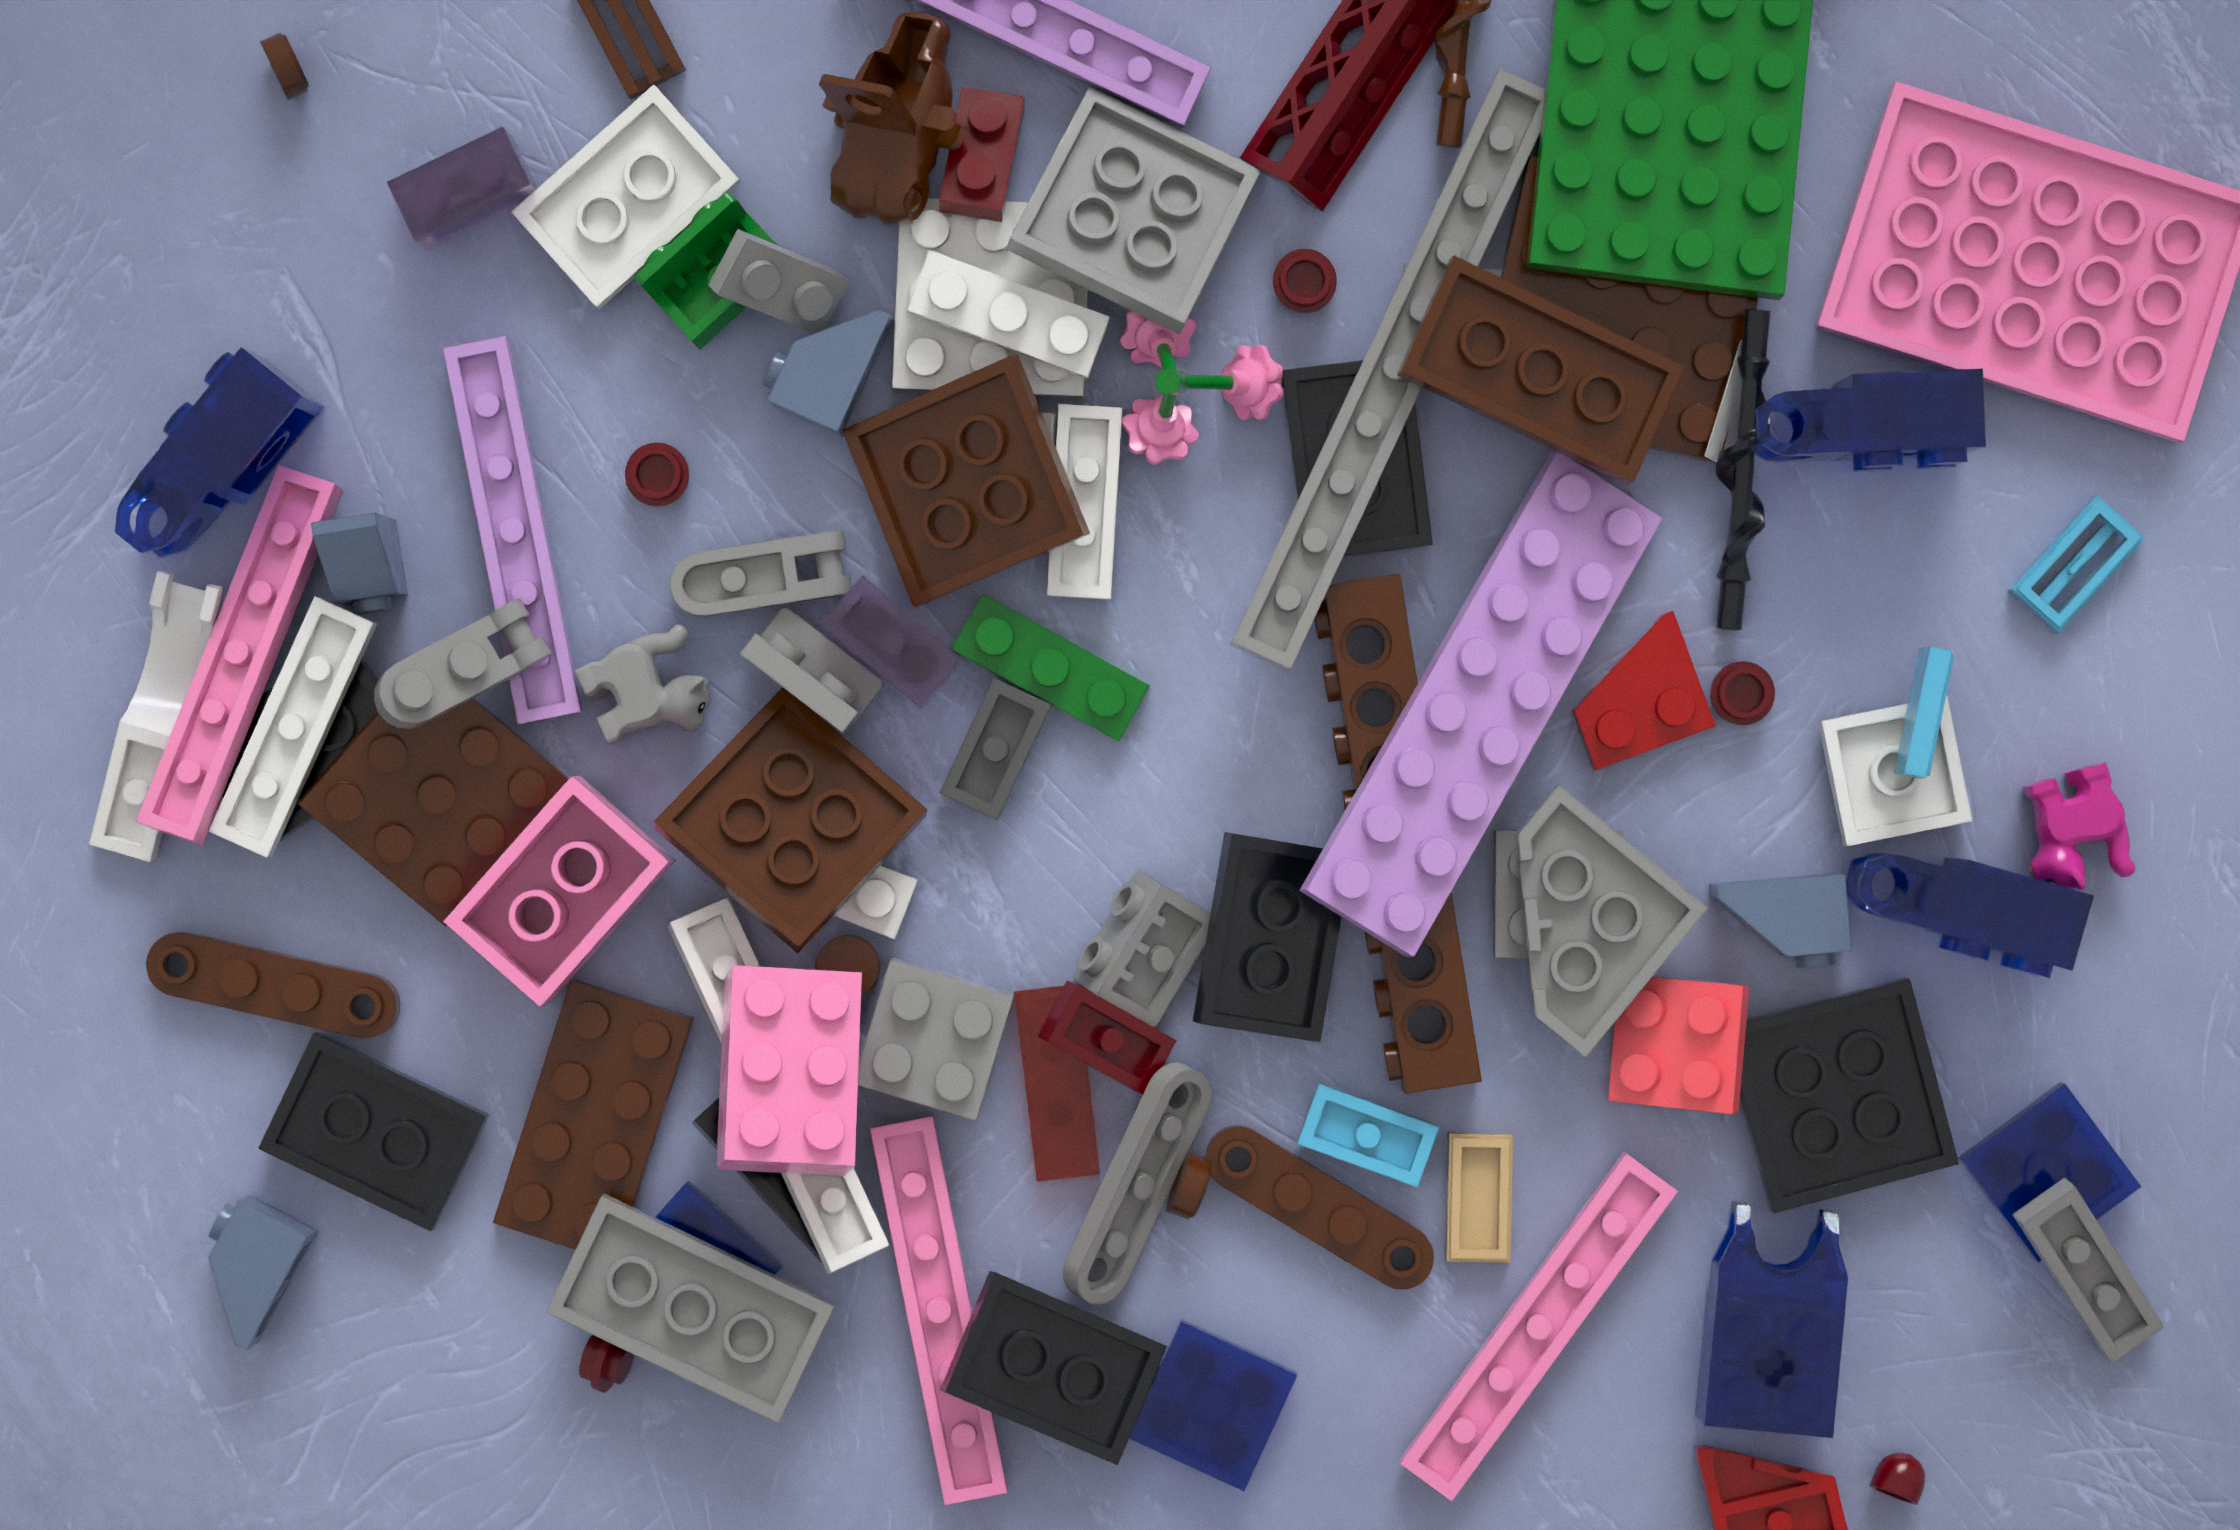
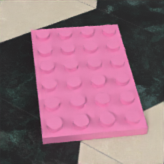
M1895 81L1889 91L1814 328L2166 440L2181 443L2185 441L2240 268V190Z

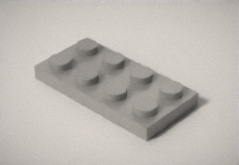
M603 1194L546 1313L779 1424L836 1304L607 1194Z

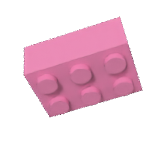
M571 776L443 922L539 1007H542L552 1002L673 865L676 859L582 776Z
M732 965L724 978L716 1170L845 1176L855 1166L862 972Z

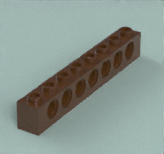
M1400 574L1331 584L1314 618L1317 638L1330 639L1333 663L1322 665L1324 685L1328 703L1340 701L1343 726L1332 728L1338 766L1350 764L1354 788L1342 791L1345 810L1367 773L1369 761L1380 751L1418 684ZM1368 627L1376 631L1380 636L1382 650L1374 662L1360 663L1349 655L1346 642L1353 629ZM1367 690L1382 691L1391 701V716L1382 726L1372 727L1366 725L1358 716V699ZM1450 892L1422 942L1430 949L1433 961L1430 970L1420 978L1413 979L1403 976L1398 968L1399 952L1364 931L1368 954L1380 953L1384 979L1373 980V988L1379 1018L1390 1016L1394 1042L1383 1043L1389 1081L1401 1080V1087L1405 1094L1482 1082L1452 892ZM1422 1006L1437 1008L1443 1020L1440 1033L1429 1041H1418L1412 1038L1408 1031V1020L1411 1013Z

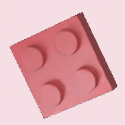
M1652 976L1615 1021L1608 1101L1738 1114L1749 985Z

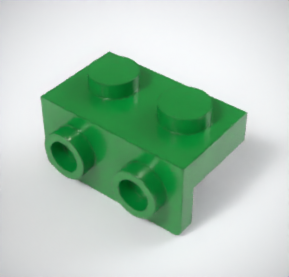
M730 192L722 195L717 201L709 202L700 208L694 215L691 225L670 244L662 245L654 250L645 261L644 268L635 276V280L699 350L746 308V306L717 295L708 286L737 229L776 244Z

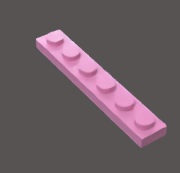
M278 465L136 822L194 844L203 845L318 556L312 535L311 523L331 520L343 493V490L335 483Z
M934 1114L872 1126L870 1132L944 1504L949 1505L1008 1493L993 1413L940 1390L973 1309Z
M1623 1152L1399 1459L1400 1464L1450 1501H1453L1678 1191Z

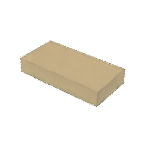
M1448 1132L1445 1260L1447 1262L1511 1263L1512 1134Z

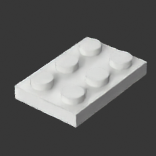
M653 84L511 213L600 310L635 278L636 274L644 268L645 261L654 250L662 245L670 244L691 225L694 215L700 208L709 202L717 201L725 193L732 192L741 181Z

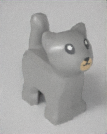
M677 624L667 633H652L636 638L629 643L618 646L601 661H593L575 670L587 697L592 696L594 701H597L604 697L606 690H610L615 696L617 706L597 717L608 744L613 745L620 742L627 733L649 729L663 722L675 723L685 730H692L703 724L704 713L711 700L707 689L710 679L703 676L685 675L675 678L663 687L654 659L656 655L677 651L685 645L689 638V633L683 625Z

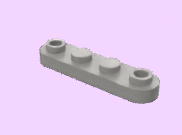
M1173 1062L1161 1067L1152 1076L1067 1255L1063 1268L1065 1285L1072 1293L1090 1304H1105L1117 1297L1125 1287L1185 1160L1187 1152L1208 1111L1212 1097L1211 1085L1207 1077L1194 1068L1181 1062Z

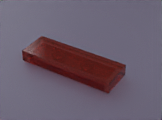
M1064 985L1014 991L1037 1182L1100 1174L1088 1065L1037 1037Z

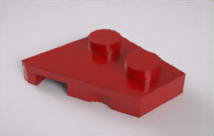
M1673 611L1662 614L1640 640L1609 670V673L1597 686L1591 689L1572 710L1593 770L1604 768L1716 726Z
M1708 1445L1694 1446L1714 1530H1848L1836 1480L1833 1475Z

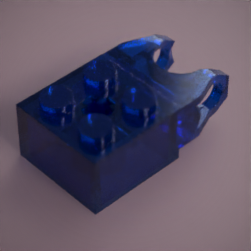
M240 347L235 355L226 352L213 364L206 374L204 382L209 387L194 405L189 402L184 403L166 423L163 432L168 435L167 439L138 474L117 508L115 533L143 554L153 551L158 557L164 558L185 551L214 523L231 501L246 505L325 406L267 359L243 347ZM140 504L136 515L134 533L130 525V515L133 509ZM162 507L166 512L167 524L161 533L153 538L149 529L150 519L153 513Z
M1983 368L1851 374L1833 384L1832 389L1779 393L1755 409L1756 442L1759 445H1757L1754 455L1770 462L1853 461V472H1875L1892 470L1894 466H1902L1903 458H1917V469H1944L1956 467V464L1968 463V453L1986 447ZM1771 412L1782 413L1791 422L1793 431L1788 443L1778 441L1769 432L1768 417Z
M1870 853L1851 859L1846 874L1847 897L1861 911L1941 935L1938 946L1941 949L1987 961L1991 950L2003 953L2000 962L2001 966L2046 978H2051L2053 967L2073 971L2094 895L1968 859L1945 857L1943 866L1897 854ZM1886 867L1893 875L1894 889L1888 898L1879 901L1873 894L1872 879L1876 872ZM1863 870L1859 885L1857 886L1858 877Z
M1732 1201L1728 1227L1711 1260L1709 1289H1707L1695 1408V1416L1704 1426L1833 1438L1848 1275L1839 1247V1213L1836 1211L1819 1209L1816 1227L1811 1233L1807 1247L1801 1255L1789 1263L1772 1264L1763 1261L1756 1249L1755 1235L1751 1227V1205L1747 1204V1202ZM1777 1348L1776 1354L1783 1359V1363L1780 1369L1774 1371L1773 1375L1766 1377L1764 1372L1756 1368L1757 1359H1768L1770 1349Z

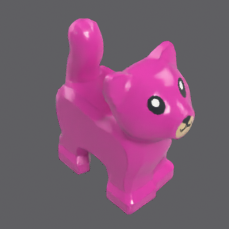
M2106 762L2065 773L2068 782L2077 787L2076 794L2066 799L2063 798L2059 791L2055 778L2023 786L2026 798L2032 801L2034 807L2035 830L2040 841L2037 854L2029 862V872L2033 881L2043 882L2056 891L2074 890L2075 888L2084 890L2086 887L2085 866L2076 845L2100 840L2107 842L2109 864L2117 875L2129 877L2134 873L2135 864L2129 856V834L2125 822L2124 808L2112 791V780Z

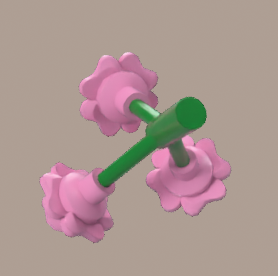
M1131 310L1127 311V327L1119 337L1120 344L1125 349H1131L1130 358L1135 364L1151 362L1163 368L1155 378V386L1163 395L1154 400H1135L1131 407L1133 414L1124 416L1121 424L1129 435V451L1134 454H1144L1149 463L1156 465L1167 459L1184 460L1189 452L1188 446L1197 442L1199 434L1191 423V408L1186 405L1175 406L1177 395L1185 393L1187 389H1221L1223 399L1233 405L1240 420H1249L1252 417L1258 420H1265L1268 417L1271 406L1281 400L1284 388L1283 368L1271 359L1268 348L1265 345H1256L1253 349L1248 345L1239 346L1234 360L1224 366L1221 375H1187L1184 371L1177 369L1173 356L1185 357L1189 354V340L1197 327L1195 320L1192 317H1188L1181 333L1178 334Z

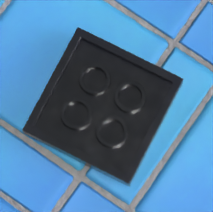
M1910 978L1897 979L1747 1019L1740 1100L1768 1205L1772 1213H1778L1959 1164Z

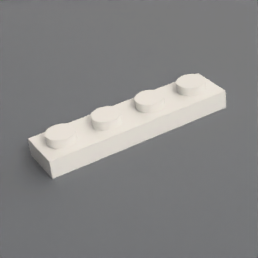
M314 596L209 832L266 858H272L377 623Z

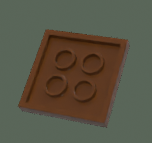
M1018 355L1006 357L842 429L913 607L927 604L1090 534Z
M782 687L655 819L654 829L798 954L926 817L927 809L812 709Z
M473 698L436 719L413 729L397 728L387 723L377 711L301 796L298 804L446 927L447 924L443 921L569 780V777L476 698Z

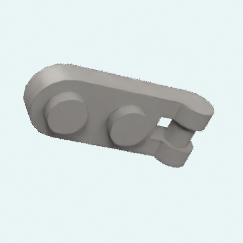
M843 531L823 532L693 553L685 556L675 565L670 576V591L674 601L680 608L695 616H715L853 594L850 575H843L840 551L846 550ZM815 555L818 579L800 581L796 558Z
M518 598L474 623L395 663L380 677L374 691V702L378 713L387 723L397 728L413 729L436 719L528 670L551 656L552 652L543 637L535 638L525 621L529 613L521 599ZM503 632L514 652L500 659L489 639Z

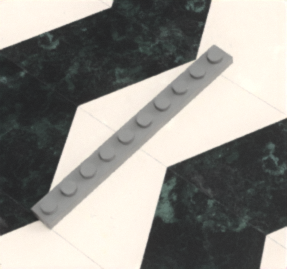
M1499 68L1230 644L1231 646L1284 671L1289 672L1422 388L1397 376L1400 366L1449 259L1455 255L1473 265H1479L1540 134L1545 89Z

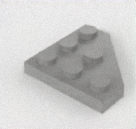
M1556 785L1516 833L1533 1015L1582 1056L1587 1057L1702 917L1708 907L1560 785Z

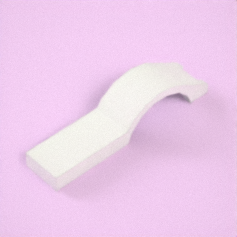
M163 569L158 570L156 573L149 606L152 609V631L144 668L129 707L119 722L89 845L147 862L157 858L163 832L145 827L136 822L219 615L223 587L209 584L206 586V590H201L174 582V573Z

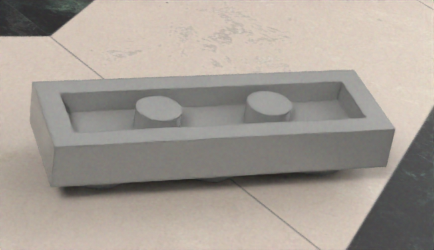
M2065 1177L2012 1214L2100 1352L2112 1364L2164 1328V1325L2076 1187Z

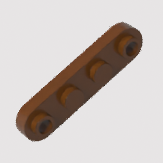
M190 932L171 933L161 937L152 945L147 955L146 969L152 984L159 991L167 995L357 1038H372L385 1033L395 1024L400 1013V997L394 985L380 975ZM175 952L184 955L188 961V969L181 977L173 975L168 968V960ZM361 994L370 996L375 1003V1011L368 1019L358 1016L354 1009V1002Z
M1231 1125L1219 1130L1211 1138L1207 1146L1206 1158L1210 1159L1212 1164V1178L1222 1187L1388 1287L1401 1290L1410 1289L1421 1284L1430 1274L1434 1263L1433 1248L1426 1235L1415 1226L1250 1127ZM1242 1147L1249 1152L1250 1162L1246 1168L1233 1170L1226 1164V1155L1232 1148ZM1400 1246H1406L1414 1253L1412 1264L1405 1269L1395 1268L1390 1263L1392 1251Z

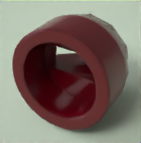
M1895 1453L1881 1460L1875 1469L1869 1486L1895 1499L1918 1505L1924 1489L1925 1472L1921 1463L1912 1455Z

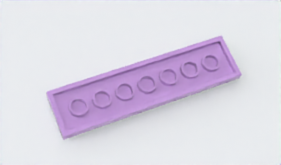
M1557 451L1549 454L1299 891L1406 957L1415 956L1663 519L1662 517L1573 459Z

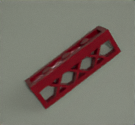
M1342 0L1243 151L1240 159L1261 170V173L1283 183L1306 204L1323 212L1433 44L1436 30L1450 18L1454 10L1455 0ZM1364 25V35L1357 46L1341 53L1340 44L1347 33ZM1329 79V88L1321 101L1306 107V96L1313 85ZM1291 132L1294 133V142L1280 163L1267 158L1280 137Z

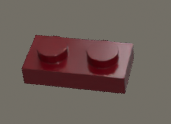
M962 87L955 123L967 128V133L957 150H949L939 197V212L999 222L1003 221L1025 110V97Z
M1068 980L1037 1036L1039 1039L1142 1095L1152 1076L1165 1064L1177 1041Z

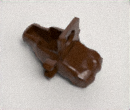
M924 12L900 14L893 24L891 35L884 47L868 55L855 79L823 74L820 79L819 86L826 94L823 107L830 112L836 113L834 123L836 126L844 129L841 153L833 165L830 174V200L834 205L854 218L872 217L881 220L884 224H897L916 220L927 203L929 195L928 175L936 166L939 148L957 150L965 138L967 128L955 123L957 114L951 108L953 97L952 84L946 68V55L951 32L948 24L938 16Z

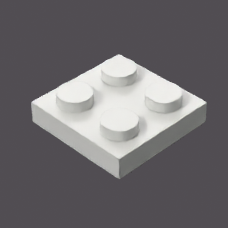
M1947 696L1931 772L1927 778H1912L1893 774L1908 703L1818 721L1843 846H1852L1972 822Z

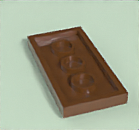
M1454 255L1449 259L1397 376L1619 482L1630 485L1635 481L1685 366Z
M576 979L570 980L493 1220L494 1224L576 1250L603 1194H607L634 1207L694 1017Z

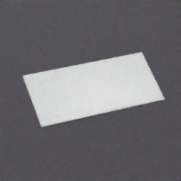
M1742 340L1735 356L1704 455L1716 463L1725 438L1724 450L1734 445L1738 440L1742 380L1737 358L1741 356Z

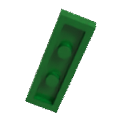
M983 593L952 647V650L1117 741H1120L1150 686Z

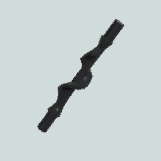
M1745 309L1741 356L1737 358L1742 380L1738 440L1731 447L1719 452L1716 463V476L1732 494L1727 543L1716 576L1720 580L1716 628L1725 630H1742L1746 583L1751 580L1746 553L1754 537L1765 527L1764 507L1759 496L1752 491L1754 451L1757 445L1770 438V409L1761 389L1762 379L1770 363L1766 358L1771 312L1769 310Z

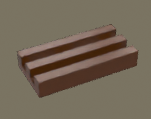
M577 0L630 100L646 92L653 84L658 86L686 71L650 0H635L668 62V64L659 69L656 68L621 0H606L646 75L636 81L593 1Z

